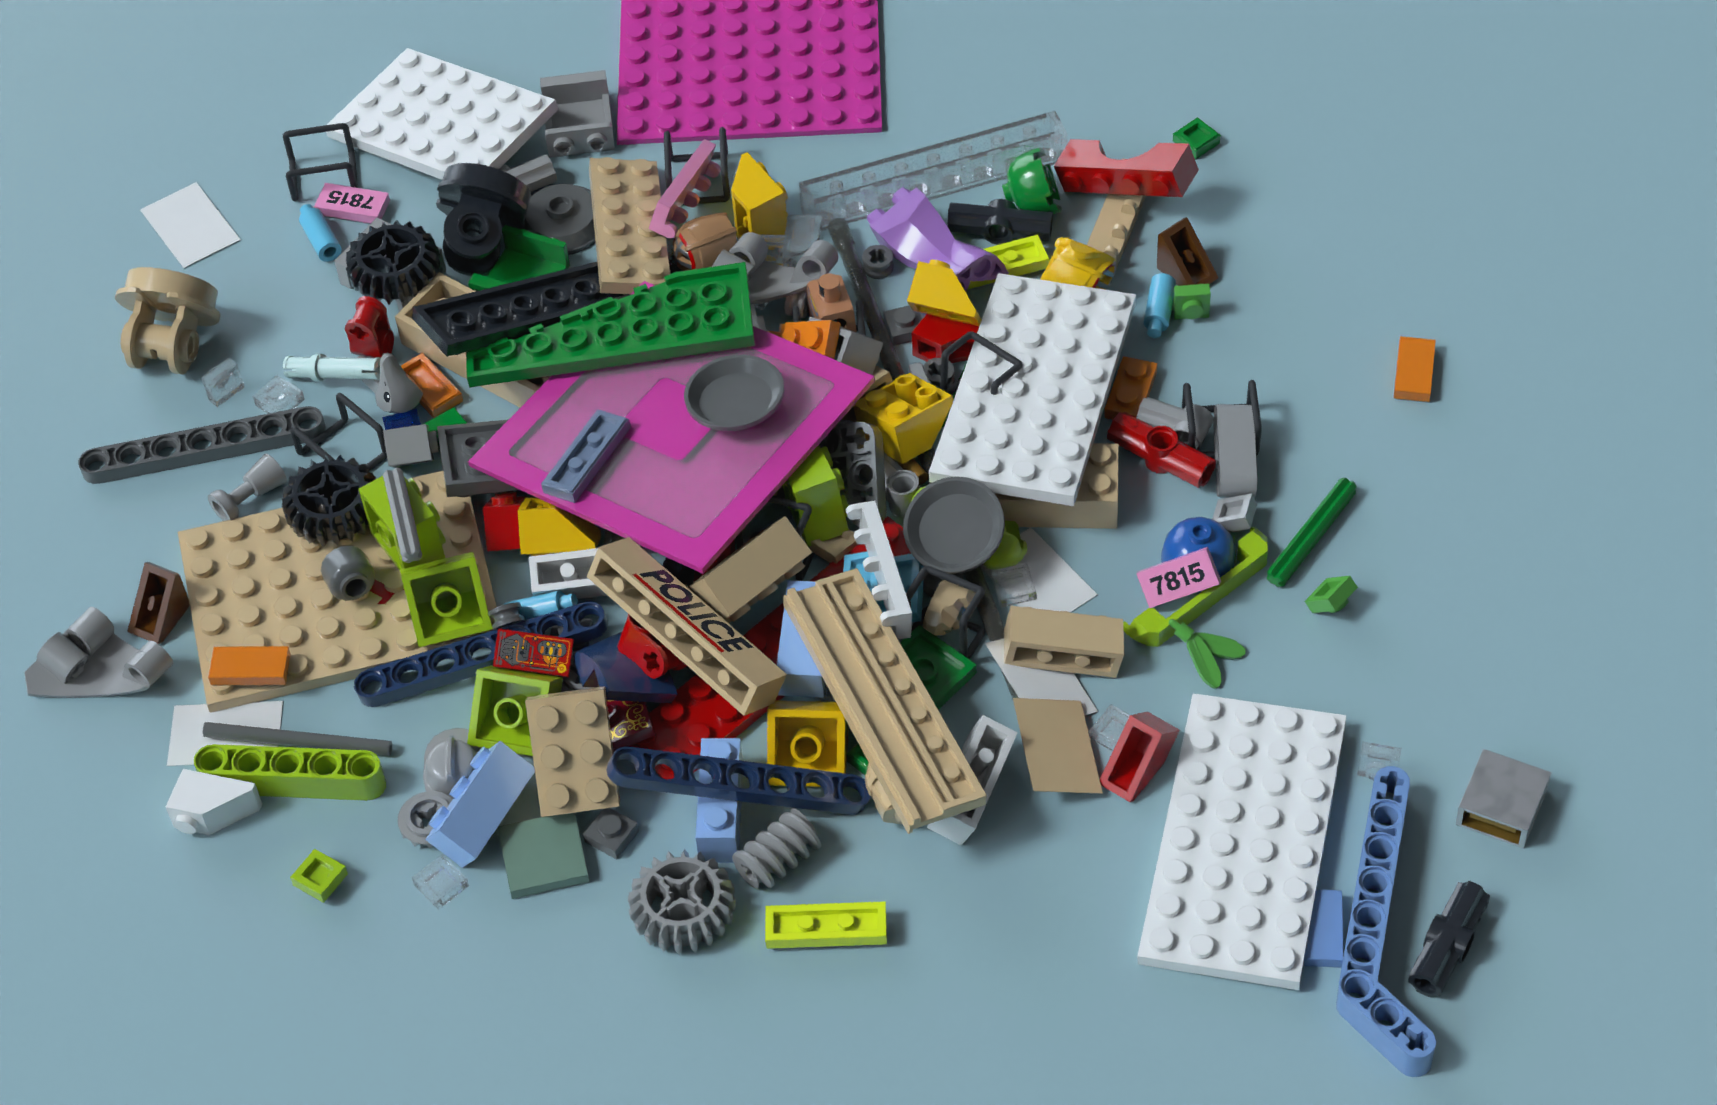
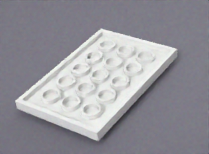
M407 48L327 125L346 123L349 126L355 148L442 180L446 168L458 163H475L500 169L557 112L558 107L556 100ZM343 129L326 132L329 138L346 144Z

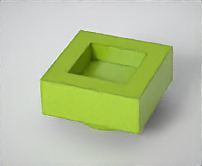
M314 849L292 874L290 879L293 886L324 903L348 873L345 865Z

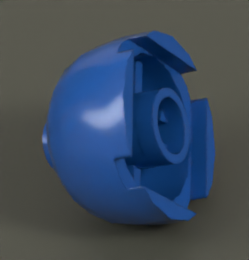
M1205 517L1187 518L1177 523L1167 533L1161 552V563L1208 547L1221 578L1233 569L1236 564L1233 537L1222 524L1213 519Z

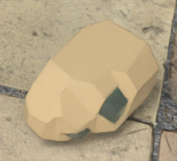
M943 580L940 582L929 603L922 627L935 636L945 635L952 630L959 629L960 619L976 592Z

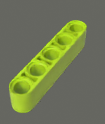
M212 744L202 747L194 756V766L197 772L255 783L259 796L367 801L380 797L386 789V779L380 759L375 753L367 750Z

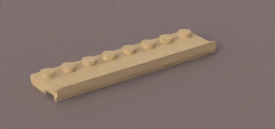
M856 568L815 581V586L796 591L795 588L787 589V595L783 597L784 608L907 833L910 834L913 832V829L986 805L987 795L891 626L885 627L882 625L880 615L883 612L859 570Z

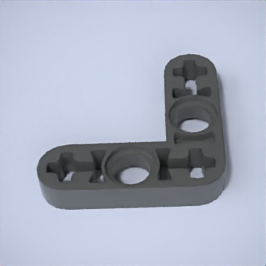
M866 422L837 424L821 441L819 446L820 448L825 446V441L830 434L835 433L838 436L839 445L834 452L830 453L832 461L846 459L848 505L875 501L883 523L886 518V489L882 432L874 424ZM865 433L870 436L869 441H865L864 445L851 443L850 437L860 438ZM869 465L873 471V478L869 484L862 485L859 480V472L864 466ZM861 491L870 493L873 492V496H861ZM860 519L851 520L853 524L860 527Z

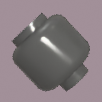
M338 547L326 555L321 565L322 577L330 592L337 599L344 601L359 599L367 594L374 585L375 573L366 554L358 547Z

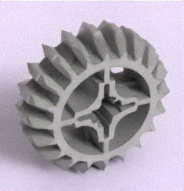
M684 849L681 857L676 858L668 851L666 860L663 862L653 857L651 862L652 869L641 866L640 878L633 879L631 884L632 892H629L628 895L629 915L635 924L637 933L645 935L649 945L659 942V948L663 952L671 945H674L675 951L680 955L683 946H690L696 953L699 942L703 941L711 947L713 942L712 934L723 937L725 932L724 925L731 924L733 920L732 911H735L736 908L734 884L729 880L728 872L725 868L718 867V862L715 861V858L705 862V857L701 851L694 858H689V853ZM706 890L713 895V899L708 907L702 903V894ZM656 896L662 899L661 909L657 914L651 908Z

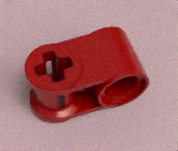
M370 296L360 297L355 304L356 312L353 318L348 320L345 325L351 354L370 358L382 357L386 353L391 354L394 346V333L390 327L385 305Z
M628 614L617 645L619 652L635 662L650 678H659L670 669L681 670L687 667L684 662Z

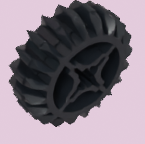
M398 220L393 225H386L383 221L379 228L369 226L368 233H358V241L350 242V251L346 252V271L355 291H360L362 296H370L379 301L385 299L388 305L395 299H399L404 303L405 297L411 296L414 298L418 291L427 286L437 275L436 273L440 272L439 249L431 233H426L422 226L414 227L411 221L405 225H401Z
M325 455L324 461L316 463L311 459L310 467L307 469L298 467V476H289V486L283 487L282 509L286 522L290 525V528H293L294 533L298 537L304 536L309 544L317 539L323 547L331 540L337 546L340 543V539L348 538L353 542L354 534L356 532L365 534L366 525H369L359 488L377 478L373 473H370L366 464L359 465L355 458L345 462V459L339 455L335 461H331Z

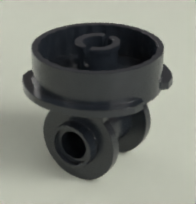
M475 163L453 164L446 168L443 179L437 187L439 199H437L436 206L447 215L443 228V256L447 264L454 271L467 276H472L474 273L481 275L492 269L498 261L504 225L524 229L526 224L524 219L531 198V192L521 180L500 169Z

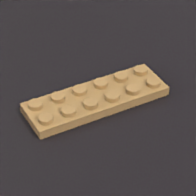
M610 157L590 158L589 178L600 293L631 294L634 291L633 288L638 287L643 281L653 285L665 282L664 276L670 274L666 237L648 229L657 202L661 198L657 161L645 159L622 160Z

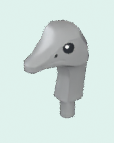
M389 353L384 354L380 359V365L376 366L380 367L379 380L362 379L375 393L377 406L384 412L404 413L410 411L419 404L423 392L414 380L400 366L395 356ZM361 355V356H358L357 358H366V357L363 356V355Z

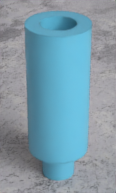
M311 204L303 205L300 208L299 223L319 259L324 262L336 259L341 254L342 248L321 210L313 208Z
M1165 273L1156 274L1151 279L1143 321L1144 326L1148 329L1147 334L1151 338H1159L1162 331H1165L1169 326L1176 280L1171 275Z
M561 590L504 603L505 605L520 602L522 608L519 609V614L525 616V619L528 620L577 605L578 600L574 593L565 595Z

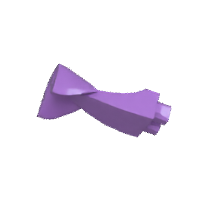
M904 187L900 188L893 194L891 200L894 206L886 213L882 209H875L867 216L870 228L880 245H884L892 250L894 258L913 269L917 268L918 261L929 263L932 259L943 261L950 265V269L954 271L965 292L970 281L996 279L998 273L1009 274L1003 262L996 255L979 247L955 240L934 206L917 187L912 191Z

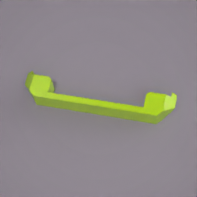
M1251 527L1250 532L1238 541L1237 560L1240 563L1220 578L1221 583L1219 585L1203 590L1167 618L1162 616L1156 609L1148 608L1134 618L1130 625L1124 621L1123 631L1133 640L1147 646L1159 647L1175 635L1174 632L1176 630L1169 625L1170 619L1176 620L1179 624L1182 622L1187 625L1267 565V536L1256 527Z

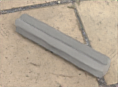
M399 468L386 470L383 478L402 560L406 563L419 561L422 558V551L403 471Z

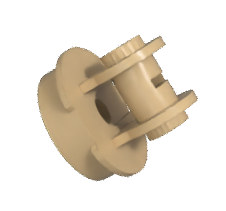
M152 267L130 269L127 274L125 287L118 289L115 294V300L121 306L133 312L123 327L120 339L121 350L124 353L127 365L130 368L141 369L146 364L148 358L156 359L159 357V359L168 362L172 373L185 374L191 363L196 359L199 350L197 325L212 326L219 323L220 312L215 308L218 290L202 279L177 271ZM154 320L171 321L173 324L172 326L154 324Z

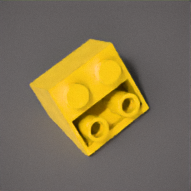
M748 152L742 154L731 188L734 221L737 230L736 237L740 239L747 232L759 234L766 241L769 250L789 239L788 224L790 219L786 211L785 202L788 199L787 192L780 182H775L769 176L763 163L760 161L756 162Z
M908 373L898 376L892 383L879 390L869 392L864 398L858 400L853 408L857 422L874 424L881 430L884 452L889 457L904 464L932 448L953 404V397L923 379ZM865 433L866 441H869L870 436Z
M525 498L518 509L521 555L530 554V556L595 549L601 539V530L593 523L539 498Z

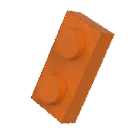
M1123 356L1105 407V418L1113 420L1119 412H1126L1135 418L1137 417L1142 400L1150 395L1157 374L1158 363Z

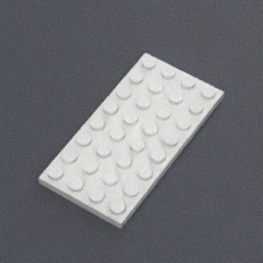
M998 273L977 334L1022 362V368L998 387L996 395H992L990 393L992 383L1014 365L974 341L929 469V482L933 483L947 477H967L986 485L993 493L1074 506L1135 309L1136 294Z
M1193 693L1137 956L1138 965L1299 990L1345 733L1346 715Z

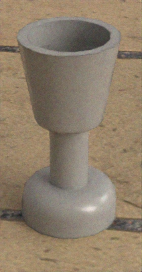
M267 453L264 454L243 476L244 483L229 494L223 490H215L208 495V501L220 519L231 521L238 518L239 509L237 505L252 494L260 496L287 482L286 474L272 456Z

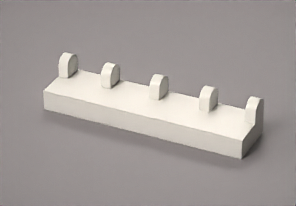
M869 501L851 504L846 508L848 518L851 520L860 519V529L854 533L855 541L857 544H865L869 555L863 561L864 569L866 572H874L878 583L872 589L873 597L877 601L883 600L886 611L880 615L882 625L885 627L892 626L897 639L910 638L912 611L876 502Z

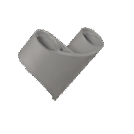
M747 232L742 235L730 251L725 249L721 251L712 267L746 262L751 304H758L781 299L806 290L809 281L819 279L822 275L832 270L838 262L839 256L836 248L831 243L817 240L813 242L800 258L796 267L777 265L765 260L768 246L764 238L759 234Z
M90 607L63 634L57 632L41 647L36 661L24 672L28 696L49 698H92L141 692L147 690L172 666L173 660L167 651L154 641H148L140 650L126 643L114 634V626L108 617L97 608Z

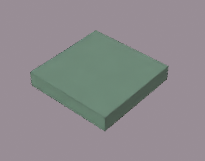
M575 813L539 817L498 826L512 899L589 882Z

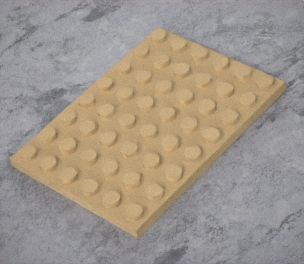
M443 471L413 477L421 491L423 501L425 503L431 501L439 513L440 521L437 522V525L446 539V543L442 545L445 558L473 552L488 612L496 608L471 498L447 497ZM282 508L235 518L231 521L226 520L178 531L206 703L210 713L353 680L367 669L493 631L492 628V630L419 647L406 594L403 590L404 586L400 570L373 537L369 525H366L365 534L357 532L354 534L353 542L348 538L340 539V543L337 546L331 540L324 547L318 542V539L309 544L304 536L298 537L294 533L293 528H290V525L287 524ZM341 546L358 547L366 554L371 563L375 579L384 583L387 591L395 594L386 604H377L382 598L370 591L356 600L344 601L337 599L330 592L322 577L321 565L326 555ZM491 617L490 621L491 625H493L495 623V620ZM288 646L291 656L286 685H211L208 676L213 648Z

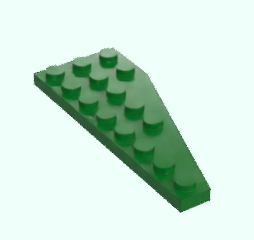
M746 262L674 272L664 276L665 282L650 288L646 284L633 288L634 294L619 300L612 297L560 316L561 322L546 328L542 324L529 328L530 334L520 338L508 340L505 337L487 347L466 352V375L469 388L755 346Z

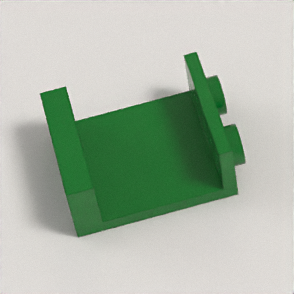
M504 225L502 233L505 250L487 277L474 273L468 281V286L474 291H480L569 269L570 261L567 244L556 238H549L531 233L525 229Z

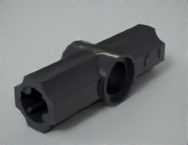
M1006 199L992 200L988 206L951 202L948 209L947 227L950 232L983 235L988 242L996 245L1010 242L1012 238L1022 239L1037 234L1041 241H1050L1053 212L1017 209L1013 202Z
M1471 881L1465 883L1458 882L1442 914H1436L1424 939V948L1417 957L1408 978V982L1413 985L1416 992L1427 997L1441 996L1457 963L1462 964L1475 937V929L1481 921V917L1487 909L1490 895L1483 890L1481 885Z

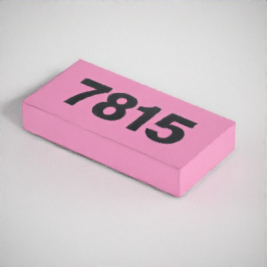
M325 183L314 208L320 209L322 214L327 217L371 224L376 218H383L390 198L387 192Z
M1208 547L1136 573L1149 608L1221 583Z

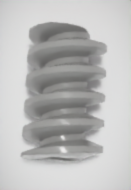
M791 808V813L784 812L779 817V822H772L767 827V831H761L756 836V841L747 842L744 846V851H736L732 858L736 869L750 886L758 889L759 883L762 882L768 888H772L775 885L771 876L772 872L783 879L786 876L783 863L795 869L798 866V862L794 854L796 853L801 858L807 859L810 854L806 844L818 850L821 847V842L815 828L805 815L799 810Z

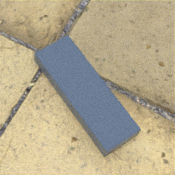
M597 409L541 483L543 493L575 503L631 428L629 419Z

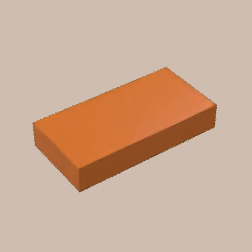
M1400 336L1393 398L1430 402L1436 340Z
M423 352L401 365L403 370L423 392L419 403L433 418L463 402L462 393Z
M214 647L208 676L210 684L286 685L291 656L289 647Z

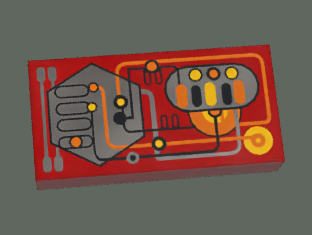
M498 629L493 666L569 677L574 639Z

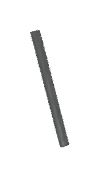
M205 722L203 726V737L306 748L367 750L376 755L390 756L392 753V741L212 722Z

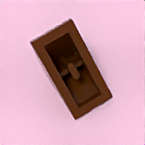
M1187 217L1158 234L1157 269L1174 277L1176 285L1210 284L1219 278Z
M151 562L144 563L127 630L128 633L148 641H154L157 644L163 643L190 607L180 574Z

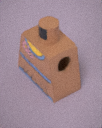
M827 273L819 279L809 281L807 283V310L809 318L813 317L819 320L832 321L837 319L841 327L857 332L853 305L842 276Z

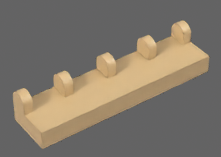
M1107 194L1087 245L1116 259V269L1146 196Z

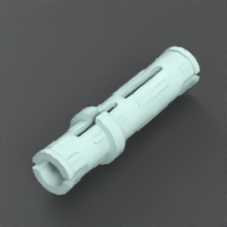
M316 353L311 357L286 356L282 367L283 369H292V371L283 372L287 378H311L315 382H322L326 378L379 380L380 367L376 366L380 365L381 357H326V355Z

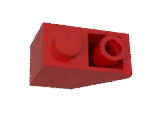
M517 491L495 494L483 507L487 551L520 549L518 509L527 497L517 496Z

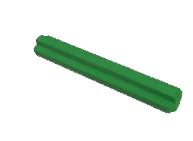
M1345 477L1338 480L1267 571L1269 583L1277 587H1282L1287 583L1356 494L1355 489L1357 485L1354 481H1349Z

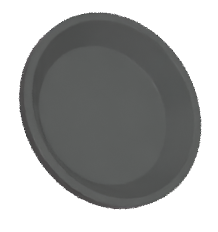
M557 184L543 188L531 195L524 219L526 223L525 230L566 242L568 255L581 252L596 243L591 190L577 185Z
M730 355L715 359L700 367L686 384L684 401L688 413L699 424L715 430L741 431L763 422L778 409L784 397V382L779 370L767 360L751 355Z
M947 477L924 487L909 504L903 523L904 539L913 557L924 567L931 566L949 574L971 571L989 560L998 549L1005 529L1004 512L996 495L986 485L967 477Z

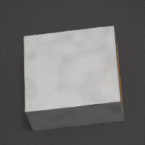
M1483 749L1459 804L1455 825L1524 849L1547 793L1551 772Z

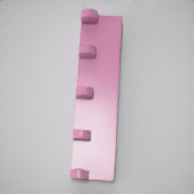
M706 139L702 141L657 202L648 229L667 238H673L676 235L677 226L670 221L672 220L679 224L684 223L688 218V213L681 206L684 204L693 208L700 201L699 196L692 192L695 188L702 192L707 191L711 186V181L704 174L715 178L721 172V167L711 161L716 144Z

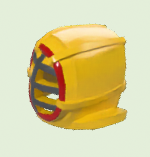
M1060 237L1055 241L1056 249L1040 280L1108 290L1116 270V259L1066 237Z

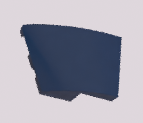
M622 632L575 653L574 659L582 687L597 688L605 686L607 700L672 703L678 695L669 670L659 678H650L635 662L618 651L617 645Z

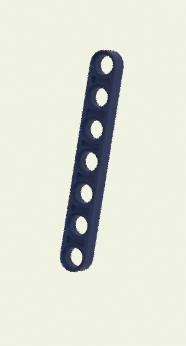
M590 601L499 629L544 635L548 628L557 625L563 627L562 633L557 637L574 639L575 646L601 637L608 628V620L602 606ZM594 614L600 617L598 622L591 627L580 625L581 620L587 615ZM498 629L367 669L356 677L354 689L362 704L368 707H377L475 677L477 669L493 665ZM480 648H489L491 650L490 655L484 660L476 661L472 659L473 653ZM444 659L455 661L453 667L446 672L436 670L437 664ZM409 670L418 672V676L414 681L410 683L400 682V677L403 673ZM374 681L382 683L381 689L374 694L363 693L367 684Z
M621 747L617 749L610 758L606 768L609 779L617 786L624 788L849 815L861 812L871 799L866 788L865 779L854 774L636 747ZM622 759L630 761L635 766L636 773L632 775L622 773L618 769L616 762ZM658 764L669 766L674 772V778H661L656 773L655 766ZM693 770H706L712 777V783L703 784L697 781ZM735 773L744 775L749 780L750 787L744 789L737 787L732 782L731 775ZM778 778L782 780L787 787V792H775L769 785V779ZM813 782L821 786L824 791V797L817 798L809 794L806 784ZM851 787L857 790L861 796V801L852 802L848 800L843 793V788Z

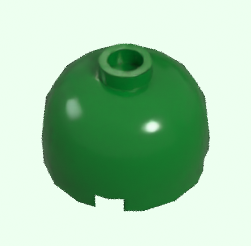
M1041 147L1019 155L1010 163L1007 170L1008 183L1002 184L1006 200L1014 202L1018 209L1053 212L1055 214L1061 212L1062 207L1056 203L1054 204L1053 199H1061L1050 164L1044 166L1040 157L1046 154Z

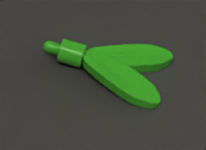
M1174 619L1169 620V625L1176 630L1174 634L1187 644L1191 659L1203 682L1209 687L1217 689L1221 684V672L1213 656L1231 660L1238 659L1245 655V648L1233 639L1209 633L1195 632L1184 622L1179 624Z

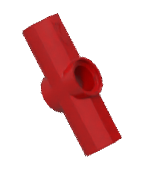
M1119 412L1112 420V424L1107 431L1108 440L1145 459V465L1150 471L1163 474L1169 472L1197 488L1200 486L1204 487L1216 467L1215 459L1179 441L1176 431L1167 426L1152 427L1126 412Z

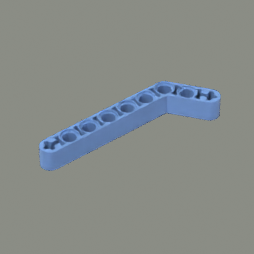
M1386 766L1381 768L1374 777L1338 985L1336 1009L1356 1031L1401 1073L1409 1077H1421L1431 1069L1436 1046L1435 1035L1378 982L1410 786V778L1404 770L1395 766ZM1386 792L1394 794L1393 800L1385 799ZM1379 823H1387L1390 824V826H1384ZM1373 856H1381V857H1384L1385 859H1377V858H1374ZM1369 889L1377 890V891H1379L1380 893H1371V892H1368L1367 890H1369ZM1367 923L1373 925L1374 927L1367 928L1362 926L1361 924ZM1364 958L1367 959L1369 962L1361 963L1356 961L1355 959ZM1358 993L1361 994L1363 997L1354 998L1351 997L1349 994ZM1386 1020L1391 1022L1393 1025L1385 1026L1378 1023V1021Z

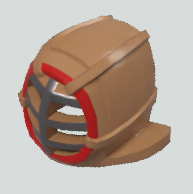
M715 213L692 219L684 223L677 230L672 245L674 248L675 265L681 271L712 267L721 251L724 249L730 251L736 244L737 230L736 227L732 226L727 213Z

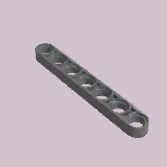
M305 406L92 448L80 456L78 465L84 480L88 483L100 484L294 445L290 433L292 426L299 428L312 440L324 432L326 426L323 415L318 408ZM313 419L317 421L316 425L312 428L303 429L299 427L305 420ZM272 426L282 428L281 432L274 436L264 434ZM243 433L247 435L241 442L233 443L229 441L230 437L234 434ZM202 440L212 442L209 447L203 450L193 448L197 442ZM166 447L176 448V451L170 456L162 457L158 455ZM138 454L141 456L135 463H123L124 458L128 455ZM93 462H105V465L99 470L90 471L87 469Z

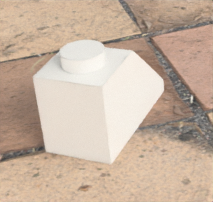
M183 769L167 802L166 810L173 827L186 834L197 832L211 835L260 811L262 801L255 783Z

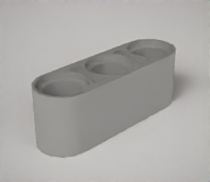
M1215 404L1213 430L1217 497L1253 494L1255 498L1257 490V463L1252 405Z

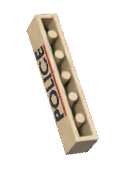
M630 537L598 547L587 578L742 715L745 716L774 704L787 675L783 670Z

